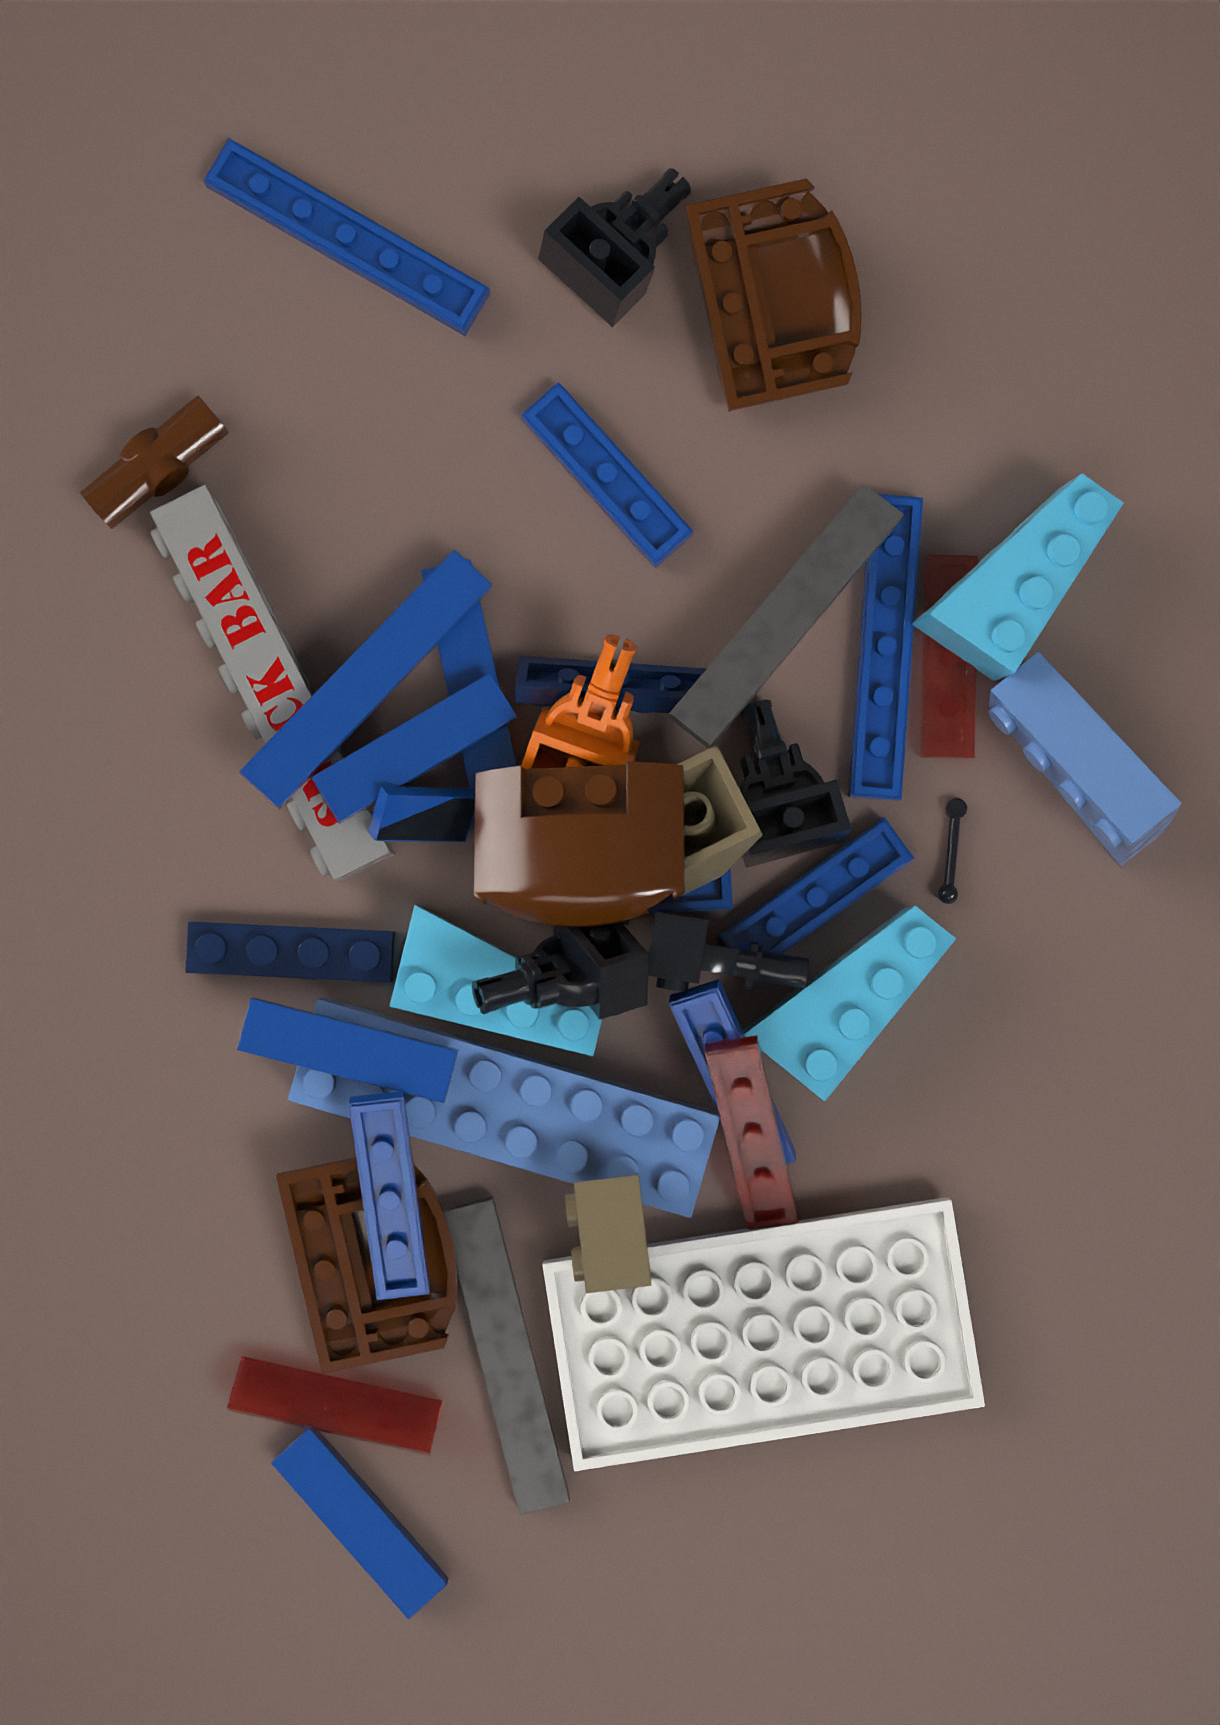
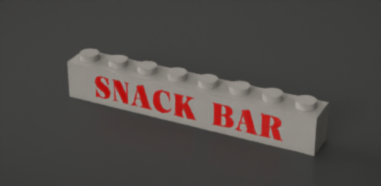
M203 485L151 511L150 514L157 528L150 531L162 556L165 559L172 556L180 572L173 576V579L187 604L194 601L202 616V619L196 621V625L203 640L210 649L217 646L225 662L224 665L218 668L226 686L232 694L240 692L248 708L241 712V715L249 732L255 740L262 737L266 744L315 693L217 497L206 485ZM342 746L292 796L293 801L287 803L288 810L299 830L302 831L308 828L316 844L315 847L310 849V853L320 873L323 876L331 874L334 881L340 882L396 855L389 841H375L368 833L374 812L372 806L367 807L339 824L312 782L314 775L347 757Z

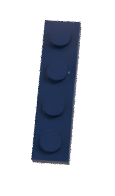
M519 656L515 684V703L534 704L536 706L554 705L561 697L570 693L574 679L578 675L586 677L581 691V697H585L597 661ZM631 663L615 709L618 710L620 708L625 692H629L634 696L630 711L638 713H670L707 668Z
M188 922L185 973L392 982L395 931Z

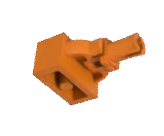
M606 635L585 697H581V691L586 677L578 675L574 679L570 693L561 697L551 709L543 707L521 765L524 769L626 765V761L634 762L640 741L633 739V725L629 716L634 696L629 692H625L620 708L618 710L615 709L633 655L637 651V646L634 642L625 639L619 658L616 661L613 660V656L620 636Z

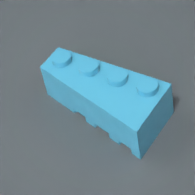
M1083 473L1078 475L1054 492L1016 527L1007 538L979 561L968 574L954 584L943 597L916 619L912 625L993 681L1014 674L1124 502Z
M414 905L389 1007L589 1056L594 1055L602 1019H599L589 1006L567 1007L554 1004L541 1009H533L524 1001L482 1014L473 998L472 982L516 970L515 959L518 956L486 941L423 906Z
M905 906L856 943L850 950L817 972L814 977L806 982L805 989H796L758 1019L742 1029L743 1034L755 1046L825 1102L956 938L917 906Z

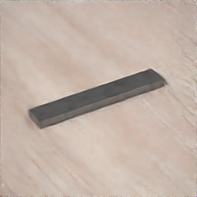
M863 483L672 709L669 718L705 747L711 748L901 522L904 514Z
M494 1197L444 1209L454 1242L457 1272L519 1515L570 1502V1494Z

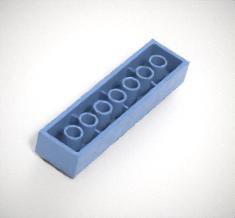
M329 997L317 999L313 1013L459 1050L444 1103L404 1093L411 1137L572 1184L574 1182L639 1175L642 1204L688 1218L692 1217L720 1120L717 1110ZM297 1066L287 1100L351 1119L349 1109L351 1096L396 1091Z

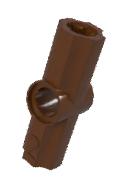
M197 395L159 428H147L133 436L123 447L120 453L121 459L80 493L100 518L113 529L152 496L160 497L175 489L188 475V466L218 441L222 440L229 432L206 403Z

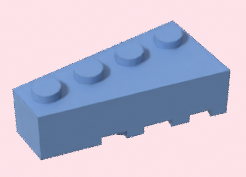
M1039 651L1018 667L1014 674L1007 676L990 690L988 706L991 710L988 711L991 720L1004 734H1012L1023 748V753L1028 761L1038 771L1044 773L1062 798L1071 806L1120 867L1168 829L1182 803Z

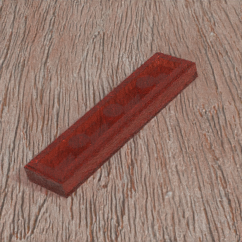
M925 556L923 613L931 608L954 584L960 581L978 564V556ZM923 633L921 758L973 759L975 758L976 668Z
M758 1036L705 1044L707 1065L747 1230L799 1223L797 1206Z
M241 1356L227 1409L231 1412L430 1456L443 1401Z

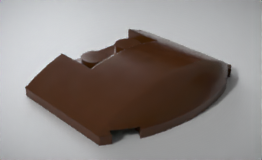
M807 178L688 204L685 207L694 264L697 266L717 361L716 368L728 412L846 386L850 381L852 372H847L854 357L855 349L859 346L862 312L858 275L847 238L832 210L828 213L826 208L810 193L815 187Z
M626 761V765L533 769L514 766L475 773L474 897L482 903L486 904L487 900L502 911L509 913L511 917L523 921L558 927H589L618 923L649 913L647 909L655 906L670 894H673L675 900L685 893L683 765Z
M354 1157L286 1171L276 1175L322 1374L444 1349L449 1334L445 1333L455 1311L457 1300L458 1275L454 1242L445 1212L433 1187L415 1165L414 1170L430 1280V1292L425 1295L377 1300L357 1158Z

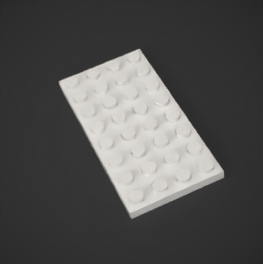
M949 1197L647 1244L652 1286L586 1293L585 1281H574L571 1256L543 1260L542 1263L574 1471L985 1407L953 1205Z

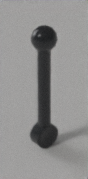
M959 798L950 800L945 807L946 814L950 817L944 885L938 891L940 901L945 904L954 903L958 897V891L954 887L960 818L967 812L965 801Z

